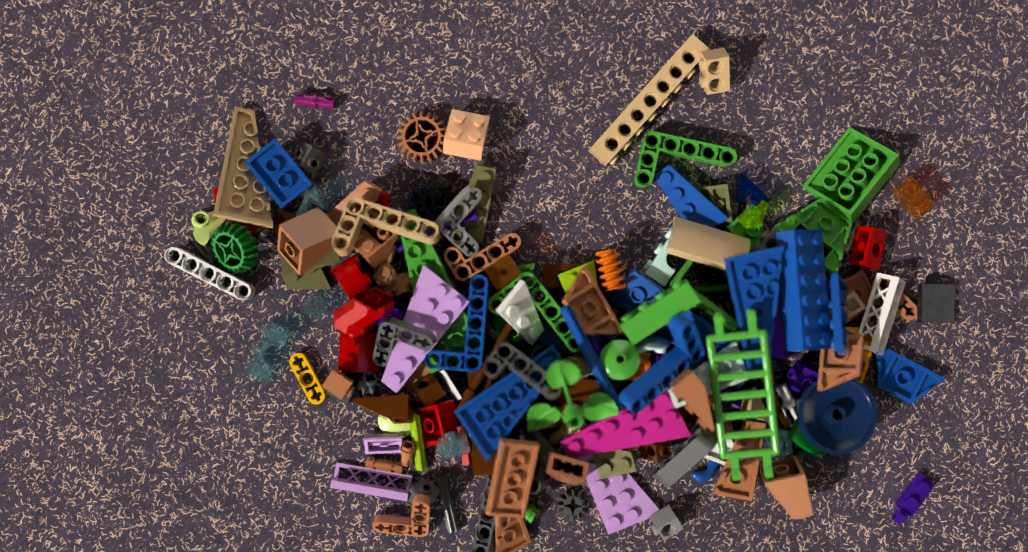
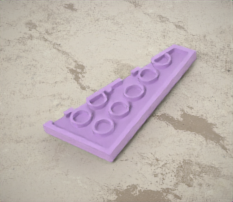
M423 265L403 321L433 332L436 336L434 347L468 305L469 300L427 266ZM407 330L403 331V333L407 337H412L411 332ZM396 340L381 381L397 393L424 360L426 354L432 349L426 351Z
M593 455L577 457L578 460L589 463L586 480L608 535L649 519L651 515L659 511V508L629 473L600 479Z

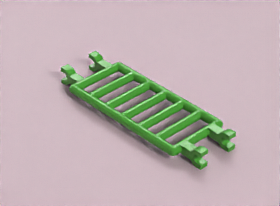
M754 309L746 310L748 331L724 333L722 312L713 313L716 334L708 335L706 343L719 456L724 460L730 459L732 481L741 480L738 458L762 457L765 478H773L771 456L780 454V442L768 332L765 329L757 330ZM760 338L761 350L716 354L715 342ZM762 358V370L718 374L717 362ZM764 377L765 389L720 393L719 381ZM766 397L768 409L735 412L722 411L721 401ZM769 417L770 428L725 432L724 420ZM771 436L772 448L727 451L726 440Z

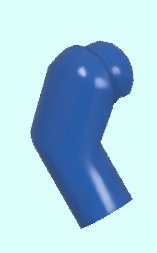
M710 460L705 470H694L692 478L698 483L710 480L719 464Z

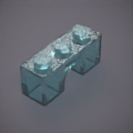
M273 321L268 324L266 323L261 331L263 336L260 342L257 341L253 347L254 355L252 359L249 358L244 366V369H246L244 375L260 383L268 384L277 366L269 362L267 351L272 346L286 349L294 331Z

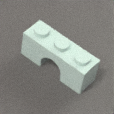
M672 227L664 236L667 238L664 244L660 243L655 249L654 253L656 255L653 260L649 259L643 267L645 270L643 274L661 287H665L675 272L666 262L668 254L666 250Z

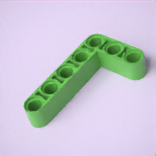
M651 131L643 137L634 183L639 188H646L652 183L659 153L721 167H728L735 163L737 153L729 147ZM653 137L656 140V145H649L647 138ZM667 141L674 143V150H669L666 147ZM685 145L693 147V154L685 152ZM704 149H709L712 152L711 158L704 156ZM723 153L730 155V162L723 160ZM643 156H650L652 159V164H645L643 162ZM640 174H645L648 177L646 184L639 181Z
M530 272L521 274L489 299V311L494 316H501L492 309L493 304L496 302L502 303L520 280L532 279L533 284L527 288L534 306L572 353L577 354L581 352L580 348H573L571 346V342L575 338L570 329L566 333L559 331L561 324H567L560 312L561 308L534 274ZM539 293L545 295V299L542 302L535 300V296ZM554 308L558 312L555 317L547 316V311Z

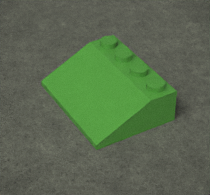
M849 127L802 187L817 199L823 198L852 220L853 224L900 165L899 154Z

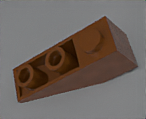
M397 393L395 396L379 394L378 397L361 395L359 398H352V401L358 407L393 424L413 423L414 400L407 393Z

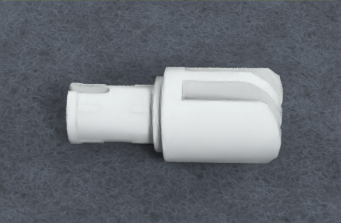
M784 382L782 386L779 384L775 389L782 400L780 406L791 427L794 423L787 409H789L795 421L797 418L795 406H798L799 400L792 396L787 383Z

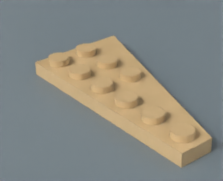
M236 106L234 108L213 216L273 228L267 190L244 163L261 149L258 140L255 111Z

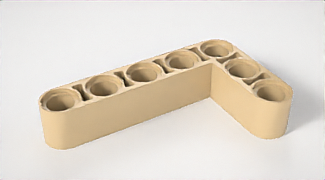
M352 198L345 206L332 239V246L339 256L345 257L350 255L363 223L431 245L436 244L440 240L441 235L437 224L432 221L366 200ZM355 207H361L360 211L352 212ZM373 213H380L377 218H371ZM391 219H398L397 223L389 224ZM411 224L417 225L414 230L407 229ZM347 225H354L351 230H345ZM429 230L436 231L433 236L426 235ZM340 243H347L344 248H338Z

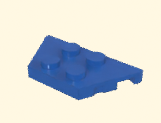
M885 347L883 356L875 354V386L909 404H913L920 396L927 394L931 391V388L945 380L944 377Z

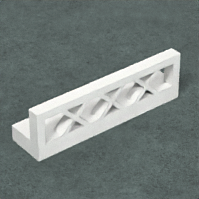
M877 273L858 332L863 337L870 333L872 337L870 346L863 345L864 350L882 356L884 354L906 284L900 277ZM881 279L891 280L889 287L882 291L879 287ZM882 297L884 300L883 306L876 309L874 301ZM876 315L878 318L877 325L870 328L868 320Z

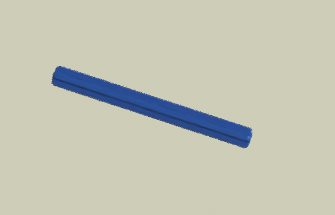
M570 304L563 306L560 312L602 392L609 395L615 401L618 410H620L623 405L619 401V397Z

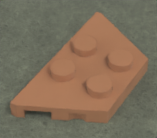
M584 266L579 270L562 303L564 306L571 305L587 336L623 333L624 331L620 327V323L587 266Z
M830 327V335L832 338L834 337V331L831 330ZM846 327L848 332V355H839L835 349H832V346L831 348L821 349L818 391L827 390L861 376L864 343L862 334Z

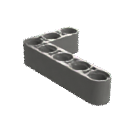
M534 474L533 480L538 482L539 487L536 490L531 485L530 494L544 491L547 486L546 480L539 482L538 475ZM487 475L472 552H481V547L486 552H495V516L492 518L485 513L493 475ZM485 527L490 531L489 537L485 534Z

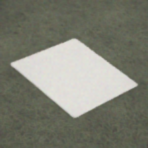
M445 370L438 372L454 400L462 399Z

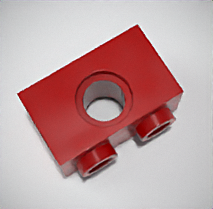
M857 226L849 264L865 269L879 270L887 232L874 227Z

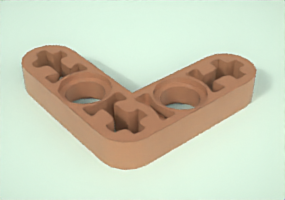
M424 494L415 495L412 503V517L379 514L374 517L372 527L379 533L415 537L427 536L430 527L431 499Z

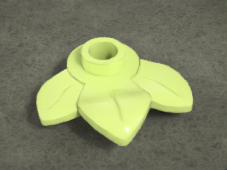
M204 211L196 212L191 219L192 225L195 228L193 235L196 241L203 246L208 243L209 239H212L211 235L214 234V230L226 220L225 218L213 216L214 211L209 213ZM200 219H205L203 224L198 223Z

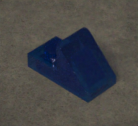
M743 173L736 177V204L741 203L747 195L750 196L749 200L756 206H764L769 202L770 199Z

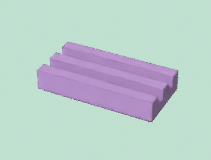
M403 433L364 435L365 454L402 453L400 447L404 443Z

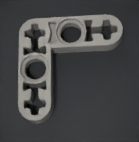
M473 185L466 186L438 216L435 222L439 231L468 257L478 253L479 244L459 224L481 199L480 189ZM470 192H473L474 196L472 198L469 195ZM462 205V211L459 214H455L456 206ZM444 221L452 227L450 230L443 225ZM461 231V237L458 240H454V234ZM465 242L472 247L470 250L464 245Z

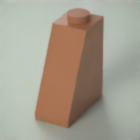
M551 452L546 473L556 481L570 485L585 483L589 463Z

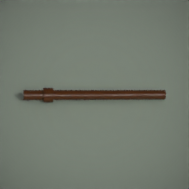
M508 322L485 361L499 344L506 341L513 327ZM484 363L470 387L465 389L464 397L457 409L476 396L475 392L485 377Z

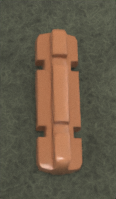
M367 457L365 467L369 469L375 467L376 470L394 471V473L401 474L404 468L401 462L396 461V463H393L392 460L381 458L375 460V457Z

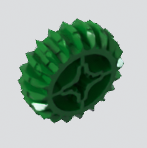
M234 221L223 223L211 235L212 241L210 243L213 246L211 250L215 252L214 257H217L219 260L218 264L222 263L223 268H228L229 272H235L236 274L246 272L254 267L259 259L257 256L260 253L257 249L259 245L255 243L256 238L252 237V231H247V226H242L240 222L235 223Z

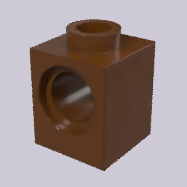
M431 373L411 384L415 390L412 392L417 402L421 401L425 407L445 396L439 382Z
M669 440L639 446L641 458L659 463L671 457Z

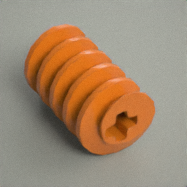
M616 249L595 253V256L602 257L597 261V264L603 265L598 271L604 272L600 279L606 280V282L601 284V287L607 288L605 291L626 287V284L620 283L621 280L625 279V276L619 275L624 270L617 267L622 261L616 260L621 255L618 252H614Z

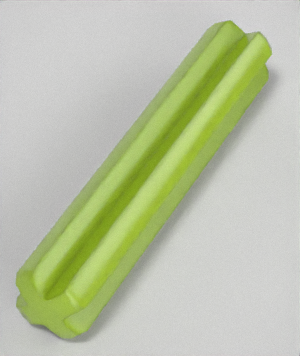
M414 414L413 423H410L412 443L416 447L414 453L415 466L417 471H423L427 469L421 418L419 414Z

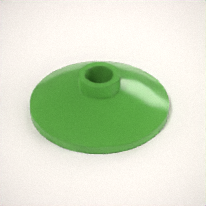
M614 340L603 348L600 362L609 377L616 380H624L633 376L638 370L640 355L636 347L630 342ZM617 356H623L624 362L618 363L616 361Z

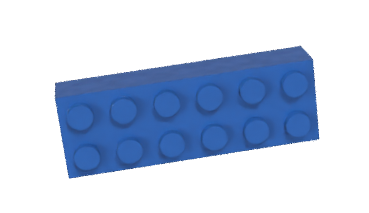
M822 229L776 232L777 247L784 246L781 260L780 288L785 351H809L831 348Z

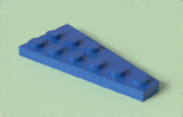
M552 345L531 360L547 372L554 362L561 361L563 358L554 345ZM526 363L517 369L523 370L527 366ZM511 372L454 412L488 462L498 449L500 438L506 439L540 392L514 372ZM534 373L531 379L534 382H540L542 375Z

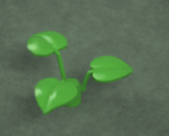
M556 361L547 370V383L554 389L564 387L569 406L566 407L563 414L556 406L551 408L548 403L533 405L527 413V431L532 432L555 424L560 419V416L565 423L567 422L569 428L577 429L583 425L584 417L591 421H598L611 416H618L619 411L615 401L604 393L590 395L587 398V403L582 404L580 411L578 406L572 404L567 385L575 384L579 380V367L569 361Z

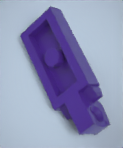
M917 472L895 502L894 509L897 511L891 519L900 525L906 518L910 519L934 488L935 484Z

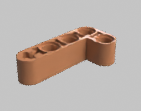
M515 233L507 234L465 260L459 249L450 247L445 250L444 259L458 280L467 281L519 249L521 239ZM510 237L517 239L516 247L508 246L506 249L509 251L505 253L500 243L504 242V245L509 243ZM494 247H498L502 251L501 255L497 258L492 257L490 254L491 249ZM451 251L458 253V259L454 262L448 259V254ZM478 257H482L485 260V265L481 268H477L474 265V261ZM461 267H466L469 271L468 276L465 278L458 276V270Z

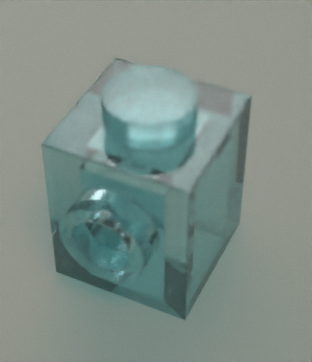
M456 431L444 433V437L439 438L437 448L442 458L448 459L470 453L466 433L456 434Z

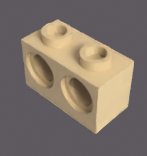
M725 48L702 51L701 59L699 60V69L702 71V77H699L700 87L704 88L707 95L730 91V62Z

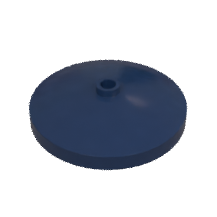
M854 378L824 391H818V379L814 380L801 394L797 406V421L803 436L815 448L826 453L848 454L860 449L871 438L876 426L877 410L872 395L863 384Z

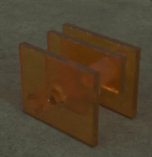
M509 253L484 269L498 291L522 274Z

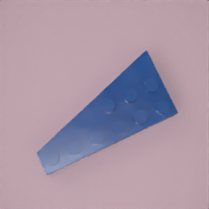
M784 246L723 258L739 332L748 331L746 310L754 309L757 330L765 329L768 332L770 359ZM760 338L741 340L743 351L761 350ZM762 358L745 359L747 371L763 369Z

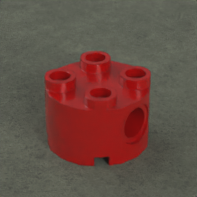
M356 256L353 258L349 257L331 268L350 300H352L353 292L361 288H368L370 290V286L373 285L367 273H361L360 270L363 268Z

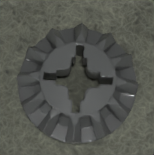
M566 490L558 499V511L565 519L571 521L581 519L587 512L588 500L579 490ZM572 497H574L576 504L581 505L575 507L573 513L571 508L567 506L571 503Z

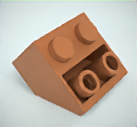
M373 213L371 218H377L379 215ZM363 223L353 249L375 269L389 257L398 234Z

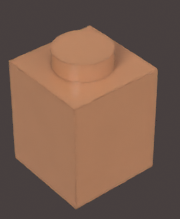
M333 369L323 383L322 388L342 400L345 396L349 398L355 389L352 385L355 381L340 371Z

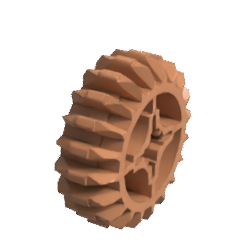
M420 111V117H417L415 112L412 113L414 117L412 120L409 116H406L408 123L406 124L401 121L400 124L404 129L398 128L397 132L402 135L396 136L397 140L402 141L397 146L399 148L404 147L401 153L406 154L408 152L406 156L408 160L414 156L413 162L415 163L420 158L421 163L424 164L426 157L429 162H432L430 157L432 155L438 159L439 156L436 152L439 151L443 154V149L440 147L444 145L442 140H444L445 134L443 133L447 129L446 127L440 128L444 124L443 121L436 123L438 120L437 115L431 119V113L428 112L426 117H424L423 111ZM421 123L431 124L436 130L426 131L422 129ZM415 125L416 133L410 139H407L408 131ZM419 129L424 134V136L427 134L424 141L425 146L423 142H421V140H417L418 138H420ZM438 135L436 145L430 150L429 141ZM419 144L424 152H416L408 145Z

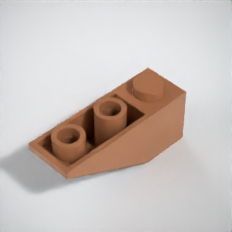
M686 368L669 383L674 388L671 392L678 400L682 398L686 402L684 407L691 415L695 413L699 417L696 421L704 430L708 428L713 432L715 429L706 387L689 368Z

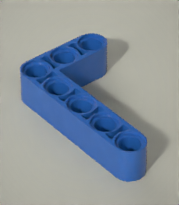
M475 275L470 282L465 352L430 351L425 356V364L429 368L476 372L482 367L484 363L490 282L486 276ZM479 278L485 281V286L482 289H477L475 286V282ZM476 298L483 300L484 304L480 309L474 307V300ZM476 317L482 321V326L479 329L474 328L472 325V320ZM473 337H477L480 340L478 348L471 346L470 342ZM432 354L439 356V363L437 365L430 361ZM452 355L457 356L459 359L457 366L450 364V357ZM471 357L478 359L479 365L477 368L470 366L469 359Z
M682 314L674 315L669 322V328L676 347L627 386L619 395V401L634 414L644 409L671 386L670 382L686 368L692 369L705 355L696 325Z

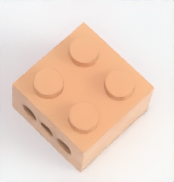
M452 109L444 137L443 153L481 161L490 116Z

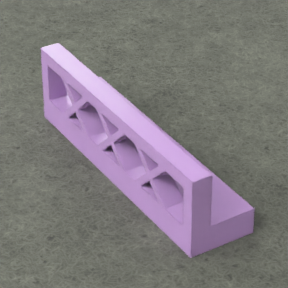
M336 462L334 478L331 480L330 488L407 501L413 475L386 472L374 468L369 469L363 466ZM340 467L348 468L352 475L347 479L338 478ZM361 471H365L371 479L367 482H360L356 475ZM381 474L386 475L390 482L382 486L378 484L375 478ZM399 478L408 479L406 490L399 489L394 481Z

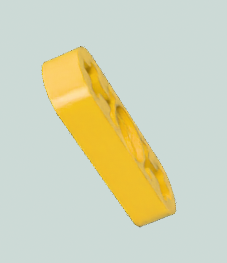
M304 353L293 354L290 357L289 363L308 400L315 405L322 403L326 399V391L322 388V384L308 357ZM297 356L298 358H303L304 361L301 363L303 368L307 366L309 368L300 374L298 370H302L300 365L294 364ZM305 373L312 374L313 382L311 384H306L303 381ZM315 383H317L318 386L314 388L316 392H321L322 394L320 396L319 401L317 398H312V396L314 395L313 389H310L308 391L307 387H311L315 385Z

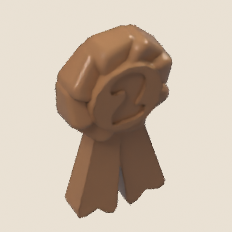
M395 245L389 257L374 269L373 279L380 287H389L396 280L397 271L391 265L395 255Z

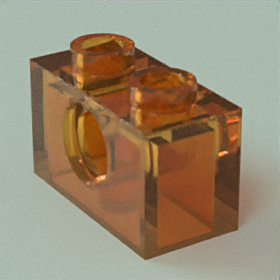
M912 176L903 178L889 189L913 220L922 218L936 206Z

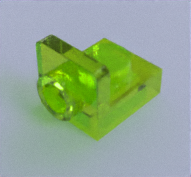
M761 201L757 205H753L749 214L744 212L738 218V222L745 228L756 229L762 223L769 203Z

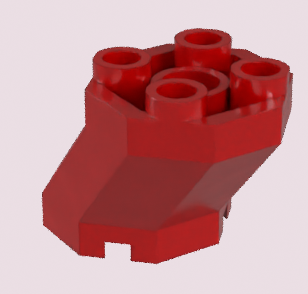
M361 288L353 292L352 300L334 311L333 327L348 334L350 337H359L360 334L369 332L373 329L375 321L393 311L394 301H392V295L379 288H374L373 292L368 291V288Z

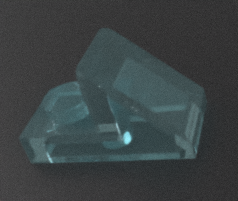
M312 181L313 185L308 189L295 215L296 217L314 209L315 205L329 211L320 185Z

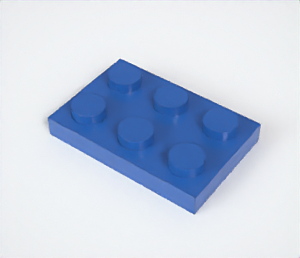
M276 138L244 162L282 209L313 185Z

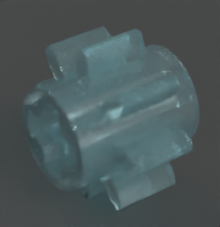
M321 295L308 296V300H305L303 303V311L305 314H310V319L321 318L327 312V302L321 299Z

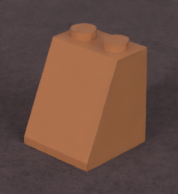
M319 207L314 208L279 225L277 251L300 276L334 250L332 239L338 225H335L330 220L328 214Z
M797 455L771 460L773 478H765L763 462H760L758 467L766 487L793 520L813 516L806 476Z

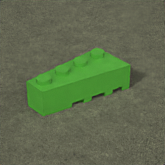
M679 279L671 285L670 289L660 291L653 299L643 302L636 309L620 317V327L632 345L669 323L674 315L683 314L701 302L687 279L683 281Z

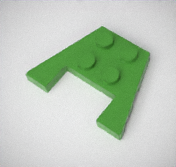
M820 198L781 223L779 222L774 227L780 231L795 230L797 226L802 230L822 229L823 246L830 251L825 257V271L832 274L838 273V266L842 260L843 249L847 243L853 221L823 198Z

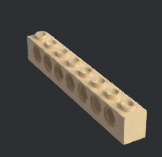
M692 34L589 149V152L603 165L607 166L608 163L612 165L619 158L617 153L621 149L625 151L632 143L630 141L634 134L638 136L645 129L642 125L647 120L651 122L658 114L655 112L659 106L663 108L670 100L668 96L672 92L676 94L683 86L681 81L685 77L689 79L696 70L693 68L699 63L701 52L710 49ZM685 55L691 56L692 59H693V62H692V63H687V62L684 60V56H685ZM671 70H678L680 77H673ZM665 84L668 90L662 92L659 90L658 85ZM652 98L655 101V105L648 106L645 99ZM633 113H641L642 120H635L633 118ZM620 127H628L630 133L623 135L620 132ZM609 140L615 141L617 148L609 149L607 142Z

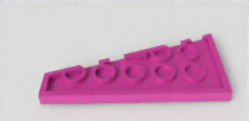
M666 389L640 412L634 414L623 406L618 410V416L594 421L560 439V442L568 457L577 458L690 437L691 434L678 409L674 407L669 391Z

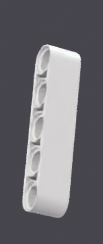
M170 247L165 251V260L169 264L238 299L248 300L255 294V288L251 283L182 248ZM176 251L179 253L177 261L173 259V254ZM192 260H195L197 263V266L194 270L190 268V262ZM210 268L214 271L211 279L207 276V271ZM227 277L231 279V285L228 288L224 285V280ZM243 286H246L248 288V294L246 296H243L241 294V288Z

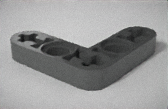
M386 317L379 326L372 356L373 362L380 367L387 366L396 340L427 351L432 349L436 342V336L429 330L393 317ZM388 325H390L391 329L389 333L387 332ZM407 330L411 332L412 337H407L403 333V331ZM381 339L388 340L390 345L383 344ZM382 351L385 352L383 358L380 355Z

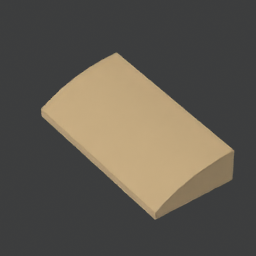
M675 217L666 253L726 271L723 258L749 253L750 239Z

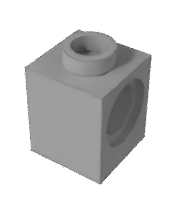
M669 505L649 517L653 523L650 526L656 536L660 534L663 541L684 529Z

